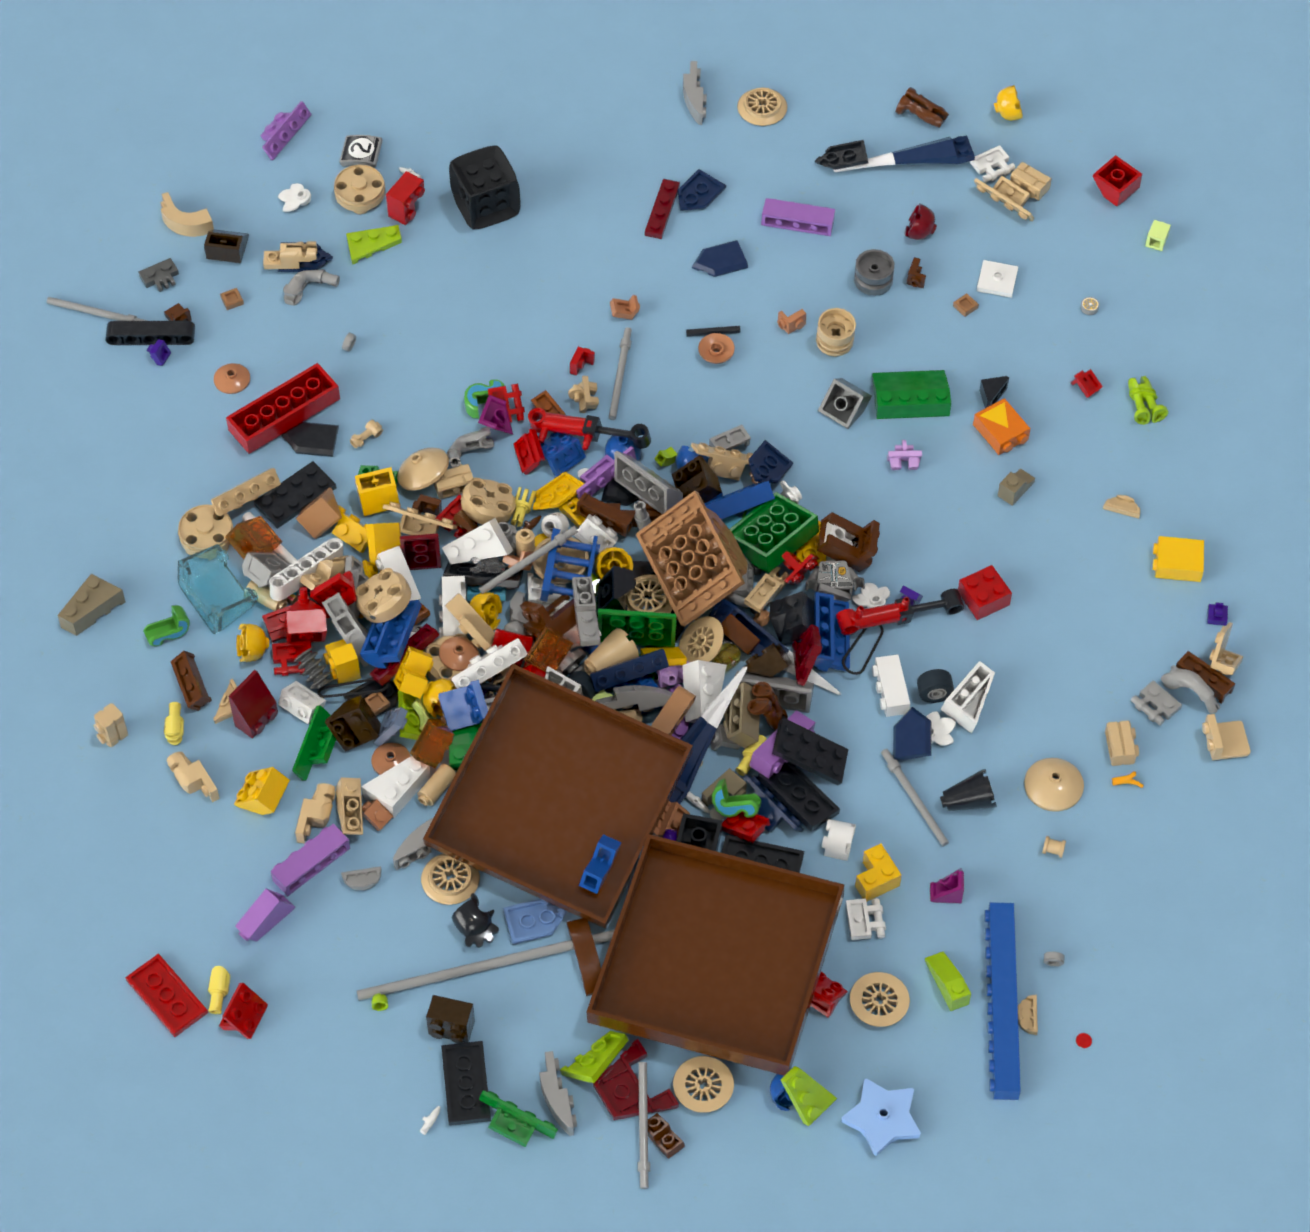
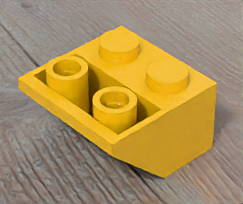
M391 467L355 476V484L364 517L389 511L383 508L384 504H390V502L400 504Z
M274 767L249 772L245 777L242 789L237 793L234 805L260 815L274 813L290 780Z

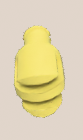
M522 487L518 488L515 496V512L511 520L512 525L516 526L517 520V527L523 525L525 514L531 511L536 491L532 490L528 503L526 501L529 489L525 488L522 500H519Z
M171 702L169 704V716L165 718L164 735L171 745H178L182 741L184 734V719L180 716L181 704L179 702Z
M759 735L758 742L743 750V759L735 769L739 775L744 776L751 768L749 765L752 754L767 740L765 736Z
M215 966L211 971L208 987L211 1000L208 1012L212 1014L222 1013L223 997L228 995L231 977L229 972L222 966Z

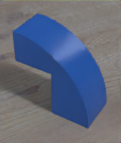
M604 834L602 835L591 861L583 872L579 884L580 887L598 894L617 856L621 842Z

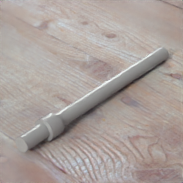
M47 298V304L117 321H148L139 319L131 314L127 316L57 298Z
M628 327L625 328L624 336L620 342L621 352L609 413L610 420L616 419L627 354L631 348L632 341L630 338L632 329Z
M573 526L564 533L557 534L552 541L478 588L482 594L488 592L553 548L565 544L567 539L578 533V530Z
M884 749L881 754L888 763L887 767L891 773L896 775L942 847L946 846L949 843L947 838L902 772L898 760H894L889 750Z
M639 1062L640 1162H638V1172H640L641 1189L649 1188L648 1172H650V1162H648L647 1062Z

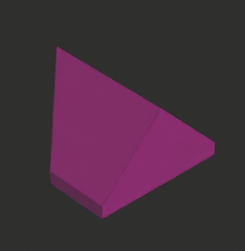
M489 395L478 423L513 435L506 401Z
M962 868L943 879H939L936 883H930L931 902L962 903L964 893V872Z

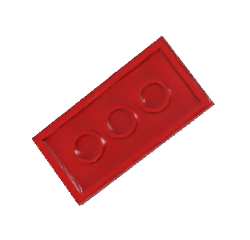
M159 953L125 977L130 986L174 1037L208 1013L205 1006Z

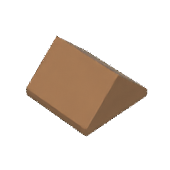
M332 488L325 490L296 517V520L314 539L320 537L342 518Z

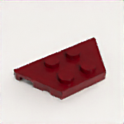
M813 624L800 636V639H802L800 643L795 641L792 644L797 684L805 686L816 658L822 651L819 627Z

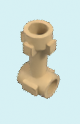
M370 420L365 426L367 430L360 435L354 434L350 439L351 445L354 448L362 447L364 445L363 441L371 435L375 438L379 437L383 432L382 426L378 422Z

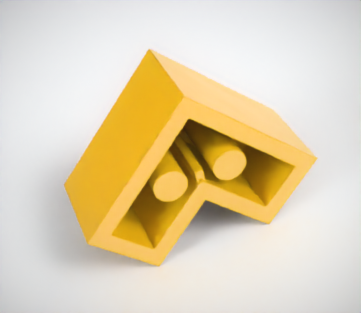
M344 639L325 645L326 653L323 654L325 663L329 664L331 668L329 669L331 677L334 680L336 679L338 684L361 679L359 661L352 643L347 644Z
M408 646L393 680L399 691L421 699L423 694H426L429 683L425 676L427 671H431L434 663L429 653Z
M882 843L864 851L862 863L867 871L856 875L855 888L862 899H866V902L899 887L902 875Z

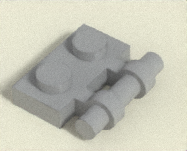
M1154 680L1140 691L1139 696L1143 699L1136 695L1131 699L1136 709L1143 711L1149 716V720L1156 722L1159 726L1165 721L1161 717L1162 715L1169 720L1182 707L1180 702Z

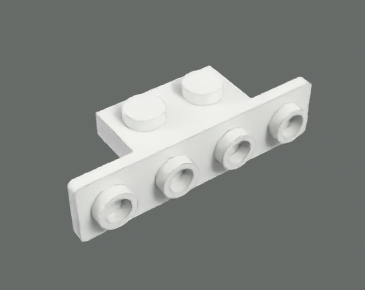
M517 638L505 646L500 645L497 647L494 645L487 649V654L482 657L480 655L473 657L469 660L468 668L452 677L456 688L466 687L471 681L478 679L482 683L527 656L528 653L521 641Z

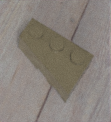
M90 574L57 615L61 628L76 636L95 624L98 618L104 614L108 615L111 613V609L126 602L123 590Z
M745 682L739 684L724 713L725 721H723L727 738L743 748L759 741L760 715H753L748 711L747 706L749 702L757 697L752 693L753 687Z

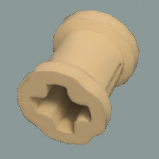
M1046 836L1042 853L1046 854L1048 852L1059 855L1062 858L1066 840L1058 841L1050 839V836Z

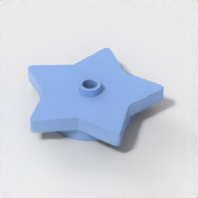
M868 1079L864 1080L861 1102L842 1116L841 1120L842 1123L860 1131L866 1137L875 1156L896 1140L917 1139L921 1135L920 1130L909 1113L914 1089L907 1088L888 1091Z

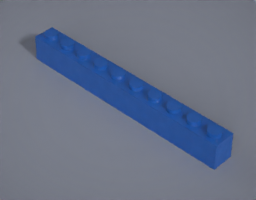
M990 902L988 910L984 912V921L988 922V928H985V940H989V947L985 949V958L989 959V965H986V977H990V984H987L986 994L990 996V1002L987 1003V1015H991V1021H988V1034H991L992 1039L988 1041V1053H992V1060H989V1072H993V1079L989 1080V1091L993 1092V1099L1019 1100L1021 1088L1014 903Z

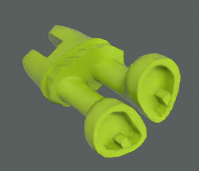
M1141 376L1140 384H1138L1135 377L1129 378V395L1132 400H1135L1137 408L1134 414L1135 422L1146 425L1150 422V418L1153 423H1157L1167 417V407L1156 404L1158 397L1149 379L1146 376ZM1145 401L1147 402V405H1148L1149 410H1148L1147 408H1145V405H1144V402H1145Z

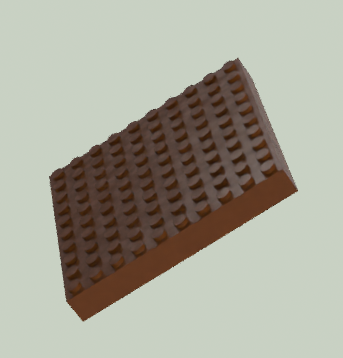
M512 664L423 837L424 844L607 929L637 867L647 835L653 834L693 753V745ZM604 834L621 842V845L601 889L596 894L580 887L579 884L585 868L594 855L597 843Z
M648 834L586 1012L587 1023L785 1076L793 1065L843 901L845 884Z

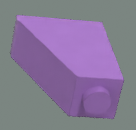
M266 888L235 927L240 931L238 934L243 939L257 942L292 912L295 906L282 894Z

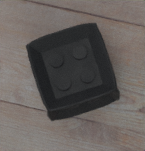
M499 146L483 147L458 156L450 162L449 177L451 191L458 209L471 229L492 226L506 221L520 212V188L517 177L506 155Z

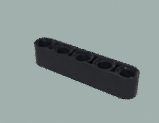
M110 321L107 323L105 341L110 345H155L157 340H164L166 345H190L194 342L195 324L191 321Z

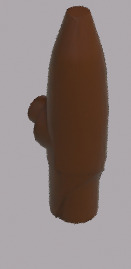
M539 515L529 522L525 520V526L522 529L532 530L539 523L542 516Z

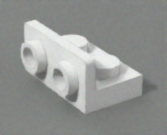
M590 514L577 529L578 533L574 535L582 543L591 545L593 544L594 536H598L599 552L605 548L613 547L618 540L617 533L612 528H606L600 518Z
M295 681L282 689L278 705L306 724H309L316 706L321 705L324 707L326 700Z

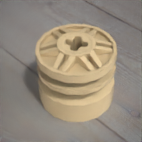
M831 308L821 314L818 321L816 343L823 353L836 357L850 351L853 347L856 328L853 315L841 308Z

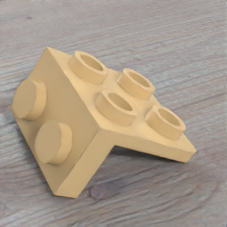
M1231 622L1226 627L1223 626L1221 631L1217 633L1215 639L1217 645L1212 650L1209 658L1212 661L1210 668L1219 670L1224 675H1233L1243 659V656L1225 650L1233 626Z
M1215 714L1206 716L1205 723H1202V730L1206 735L1207 749L1210 751L1212 760L1250 755L1251 751L1242 721L1217 723Z

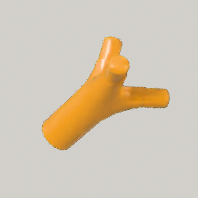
M1135 771L1129 775L1112 778L1113 786L1120 784H1133L1140 788L1144 786L1139 781L1133 779L1136 776Z

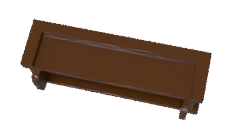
M586 492L577 502L576 514L587 518L589 514L595 515L601 519L602 524L606 528L610 527L624 537L628 535L633 527L631 523L634 515L627 514L592 497L590 494L588 495Z
M183 651L170 662L188 708L199 711L200 707L211 702L212 699L208 696L194 660L195 655Z
M1187 651L1176 663L1177 668L1187 669L1198 674L1213 690L1214 697L1221 704L1224 702L1225 697L1234 690L1236 683L1217 670L1210 668V665L1190 651Z

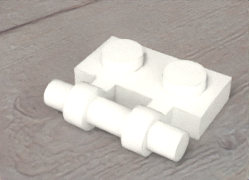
M1000 145L975 156V160L970 161V164L979 175L986 172L987 175L982 177L985 183L997 180V177L1008 175L1012 170H1015L1014 163L1009 165L1006 163L1009 162V156ZM998 166L1000 167V169L994 171L993 169Z
M866 899L846 900L845 905L851 940L871 939V931L877 932L878 938L885 937L886 924L882 918L884 911L879 899H873L872 905L867 906ZM869 915H874L875 922L869 921Z

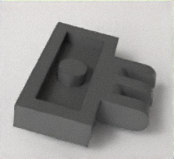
M171 258L138 271L139 277L146 288L155 285L159 292L163 291L162 284L165 289L169 288L168 282L172 286L176 285L173 277L179 274Z

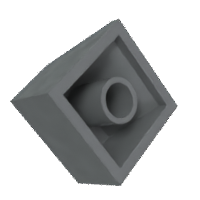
M835 378L818 411L849 429L865 411L872 395L843 378Z

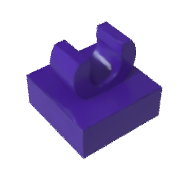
M157 340L155 345H149L146 350L150 353V357L155 363L160 366L164 365L171 354L164 340Z
M904 585L900 590L904 594L901 598L908 597L911 606L915 605V601L920 603L923 595Z
M1219 602L1209 604L1207 624L1226 626L1228 622V606Z

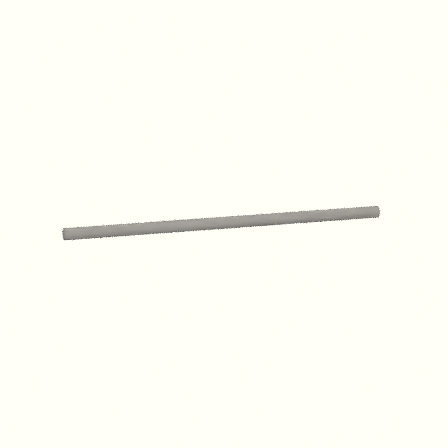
M615 930L592 935L595 945L611 941ZM572 940L357 990V996L360 1001L372 998L377 993L385 995L574 950Z

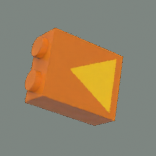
M1005 398L974 414L973 426L998 455L1011 451L1013 447L1024 444L1029 439L1031 428Z

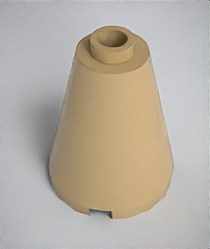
M618 628L613 630L584 661L586 673L590 675L592 672L639 657L634 641L627 639L626 636L628 634L624 630Z

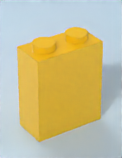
M1159 536L1157 543L1153 544V554L1156 555V559H1153L1152 570H1155V578L1201 582L1204 572V540Z

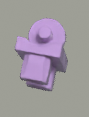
M902 440V445H895V451H888L887 461H890L891 470H901V461H908V469L918 470L922 451H912L914 446L907 445L906 440Z
M682 665L669 666L657 671V685L660 688L683 682Z

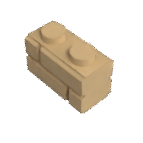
M1024 162L1019 164L1010 177L1011 182L1029 192L1030 198H1035L1038 201L1048 192L1052 178Z
M460 464L458 467L447 469L443 476L433 483L439 499L463 493L465 486L473 478L469 464Z
M110 703L103 708V711L100 710L94 715L95 724L93 726L98 732L96 735L98 740L102 744L106 743L109 747H113L119 742L118 740L128 736V731L123 713L114 704Z
M1130 721L1108 722L1105 728V735L1111 765L1134 764L1136 757L1139 756V747L1134 744V739L1136 738L1135 728H1131Z

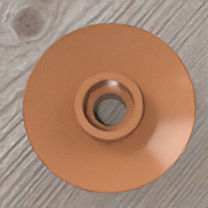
M712 333L701 339L698 351L700 356L707 362L718 364L728 361L733 356L735 346L728 336Z
M230 363L223 365L214 374L216 388L226 394L239 393L250 383L249 371L240 364Z
M451 637L445 640L439 650L441 662L447 668L455 671L465 670L468 664H470L469 660L478 655L476 646L464 637Z
M385 743L374 751L371 759L372 767L377 774L381 775L411 756L403 745Z

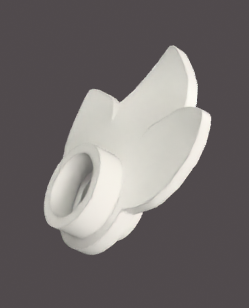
M296 183L292 184L290 189L280 192L278 198L285 202L283 212L294 211L300 205H307L311 201L310 191L304 189L302 184Z
M780 481L783 489L781 495L799 504L802 495L796 486L789 487L785 481Z
M865 583V589L861 588L862 593L852 596V600L858 606L868 608L886 605V599L890 597V591L886 586L878 589L873 583Z
M937 711L926 716L932 721L933 734L931 744L934 742L940 746L952 744L954 740L950 733L954 729L956 722L951 718H940Z

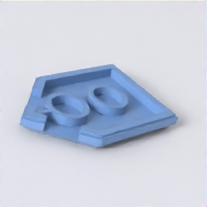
M542 899L503 908L512 944L553 935L567 913L562 908H557Z

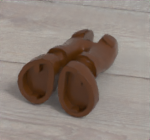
M912 87L908 88L905 95L902 96L895 111L901 115L906 110H910L912 114H915L924 122L938 128L943 124V120H946L949 116L943 107L933 103L921 94L918 95Z
M758 682L752 688V693L757 698L749 702L747 706L748 711L753 715L763 714L768 725L775 732L778 728L779 720L783 717L788 719L787 712L779 704L778 697L774 694L772 687L766 682Z

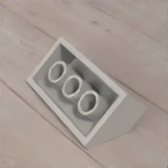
M614 452L615 481L655 510L663 514L683 499V493L658 476L653 470L644 466L640 461L625 453Z
M745 672L740 684L745 682L753 687L758 682H766L772 687L783 709L810 712L814 683L807 681L805 686L797 684V680L787 677H769Z

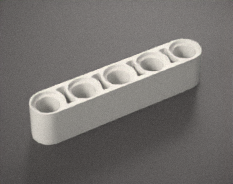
M331 538L272 576L269 580L270 597L275 601H281L298 591L300 587H304L300 583L301 576L315 573L320 561L343 556V542L338 538Z

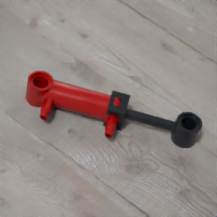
M534 408L528 413L532 429L540 433V443H544L548 431L583 436V450H588L591 441L598 442L600 434L630 438L634 446L639 449L647 448L651 443L648 427L644 424H636L628 431L603 427L600 418L587 415L586 418L545 412L542 408Z
M953 588L944 591L940 595L941 600L911 606L909 598L904 597L895 599V602L892 604L866 609L863 606H859L856 611L845 609L836 614V619L843 635H850L859 629L895 622L898 625L910 623L914 613L941 607L945 609L947 614H956L964 609V604L959 590Z

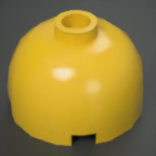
M1015 85L1002 89L997 95V102L994 103L996 113L1000 112L1002 118L1009 121L1023 118Z
M605 548L595 558V573L601 580L613 566L633 570L632 558L622 548Z
M490 592L475 595L469 604L491 629L495 630L501 620L497 619L498 613H502L500 597Z
M240 624L238 630H242L241 635H237L236 639L237 656H242L239 661H257L264 655L265 650L269 648V638L266 637L262 628L257 625Z
M438 679L429 682L426 694H423L424 707L434 718L438 714L440 716L443 715L438 694L457 689L455 684L448 679Z

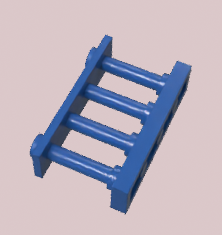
M553 528L551 541L554 539V536L560 533V529ZM594 536L592 545L566 540L565 544L562 546L558 545L548 552L540 601L547 602L548 596L553 595V593L573 597V589L554 586L551 583V579L560 578L572 581L574 577L591 576L594 556L599 554L600 544H597L598 536ZM565 547L591 552L590 560L560 555L556 551L557 548ZM560 562L588 567L587 576L559 571L557 568H554V563L558 564Z

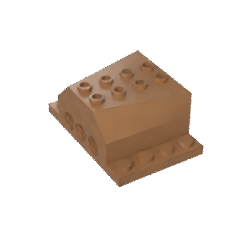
M693 491L636 533L680 624L684 627L693 620H697L704 612L745 584L742 576L747 573L748 562L730 529L715 512L706 508L697 491Z

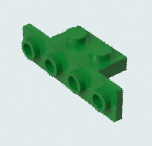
M321 705L316 706L292 769L302 781L307 780L313 764L328 763L336 742V738L325 723V720L331 715Z
M482 1091L479 1100L497 1109L488 1126L489 1129L523 1147H526L534 1130L552 1139L556 1136L558 1129L551 1122H543L536 1118V1115L532 1112L520 1110L516 1104L511 1101L505 1102L501 1100L494 1092Z

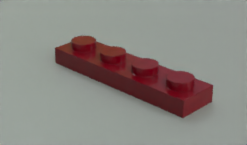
M667 179L662 180L645 229V236L662 239L678 194L677 190L680 188V182Z
M426 623L409 638L400 662H390L387 668L376 667L369 675L383 686L397 673L408 646L422 651L429 644L433 643L439 636V633Z

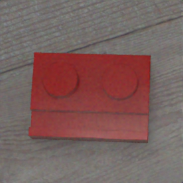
M529 429L528 434L525 433L513 443L522 473L528 475L540 465L539 462L541 460H545L536 430Z
M292 605L262 615L271 642L286 638L285 615Z
M743 811L735 817H728L722 823L723 832L750 842H754L765 830L764 827L770 825L769 818L758 814L747 818L744 816L745 812Z

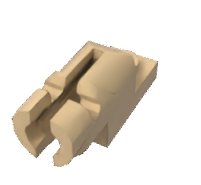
M302 241L280 243V251H264V269H300V262L317 260L316 241H307L306 244Z
M348 555L320 561L315 573L302 575L300 583L313 590L336 574H344L345 561Z
M780 567L774 568L769 574L766 573L745 598L744 604L760 613L786 586L787 583L784 580L789 574L785 571L781 577H778Z
M175 752L167 758L166 761L184 791L191 794L201 789L204 796H209L212 802L220 799L218 789L200 760L192 763L183 752Z
M320 783L317 785L312 799H303L295 832L297 843H305L306 837H309L311 834V826L324 828L328 823L333 807L332 802L336 793L333 785Z

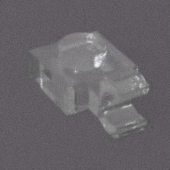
M472 557L470 560L473 563H477L476 567L470 568V571L473 573L482 571L486 573H499L505 571V564L497 557L481 560L477 557Z

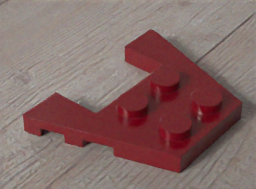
M636 1039L630 1048L624 1051L620 1058L613 1065H610L593 1083V1087L614 1120L639 1116V1080L630 1067L647 1057V1052L639 1039ZM670 1089L652 1098H649L647 1094L648 1114L679 1107V1103Z

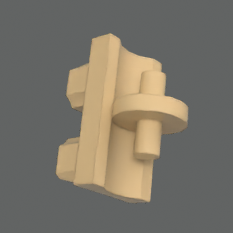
M583 375L582 382L578 385L574 384L573 388L568 391L569 398L579 402L580 413H585L587 409H596L599 404L598 397L590 396V394L595 395L597 392V383L589 382L588 376Z

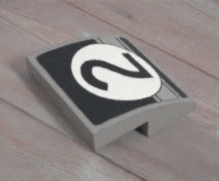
M371 135L346 136L339 161L342 167L356 164L375 167L383 139Z

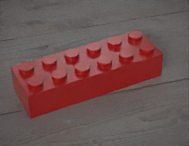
M316 363L227 416L228 431L250 454L340 400L339 386Z

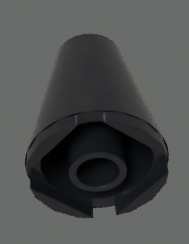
M986 769L978 771L943 791V796L940 797L943 808L947 807L948 811L997 807L996 802H991L995 799L988 776H983V774H986Z

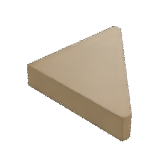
M233 679L230 680L226 693H224L219 704L216 716L213 718L215 724L232 717L228 696L237 688Z

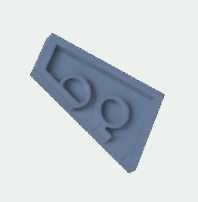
M402 707L386 711L381 722L379 737L374 739L373 743L381 746L384 742H388L392 735L395 736L399 729H403L407 722L405 717L408 711Z

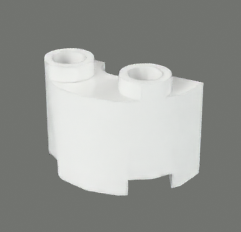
M828 819L826 831H829L828 837L824 836L822 848H825L824 856L848 861L856 824Z

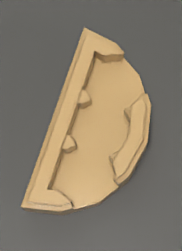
M1117 495L1107 499L1103 505L1105 510L1138 519L1140 517V507L1134 502L1133 498L1126 495Z
M1037 994L1027 996L1026 999L1018 1004V1024L1024 1031L1033 1035L1038 1033Z

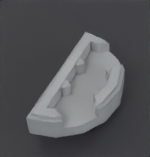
M822 583L817 586V592L834 595V600L844 602L851 600V594Z
M380 866L342 872L341 876L349 888L367 890L378 883L381 878L382 869Z

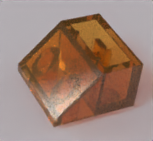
M261 516L238 523L225 536L244 560L247 553H272L283 542Z
M545 627L524 660L546 672L547 666L557 670L574 643L557 630Z
M428 719L410 754L415 760L436 769L438 763L444 757L445 750L451 745L454 733L441 719Z

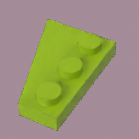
M399 225L346 233L352 265L358 263L359 259L371 257L373 253L379 250L385 251L402 243Z
M398 691L399 708L402 707L408 711L405 717L407 722L403 729H399L400 737L430 742L431 739L419 729L420 718L411 706L417 697Z
M609 1031L591 1045L590 1051L575 1057V1062L569 1067L566 1065L560 1069L562 1076L595 1083L629 1041L627 1035Z
M796 1066L780 1079L802 1122L807 1126H810L837 1099Z

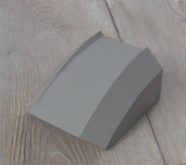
M247 553L242 569L244 576L250 578L258 585V588L268 587L270 578L288 567L289 564L275 553Z

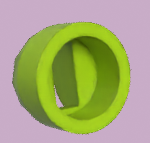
M377 993L373 996L371 1001L372 1009L383 1011L388 1008L386 995Z

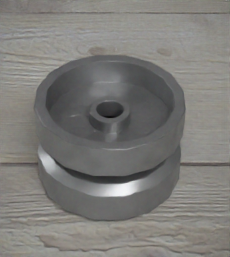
M878 249L866 250L859 254L855 265L854 283L861 292L874 296L889 291L893 284L895 265L893 258L887 252Z

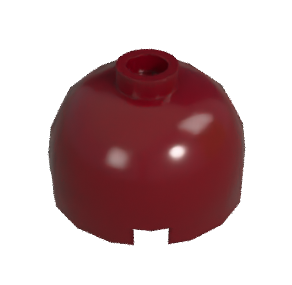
M919 203L909 218L910 227L906 226L904 234L915 240H923L929 234H933L937 227L934 224V212L927 206Z

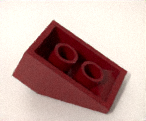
M438 533L400 536L401 551L409 570L441 568Z
M256 670L228 696L235 727L252 739L257 734H260L269 721L274 720L278 714L277 703Z

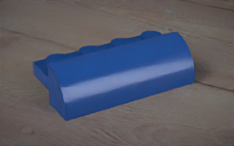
M815 592L813 596L814 625L819 627L822 651L817 656L814 665L817 669L827 672L829 668L846 671L842 666V659L850 648V635H843L841 633L836 614L842 610L849 609V602L834 600V595ZM850 653L845 659V665L848 669H850Z
M419 600L409 601L407 607L398 616L382 623L372 622L360 652L365 662L377 668H387L388 663L401 661L422 606Z

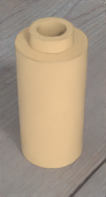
M530 529L519 530L515 535L516 556L518 557L521 556L522 551H535L533 531Z
M251 580L245 589L246 596L272 611L282 609L288 605L287 598L281 601L273 600L270 597L269 586L258 588V585Z
M441 764L417 793L419 802L425 806H433L452 783L456 772L450 766Z

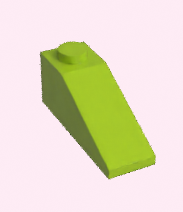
M944 951L926 957L925 962L950 1011L969 1005L971 992L963 976Z

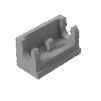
M740 425L710 438L709 446H720L726 450L744 444L746 447L750 445L751 437L743 425Z

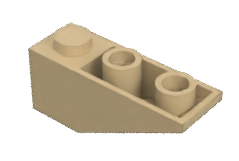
M341 777L336 785V806L342 833L363 835L361 778Z

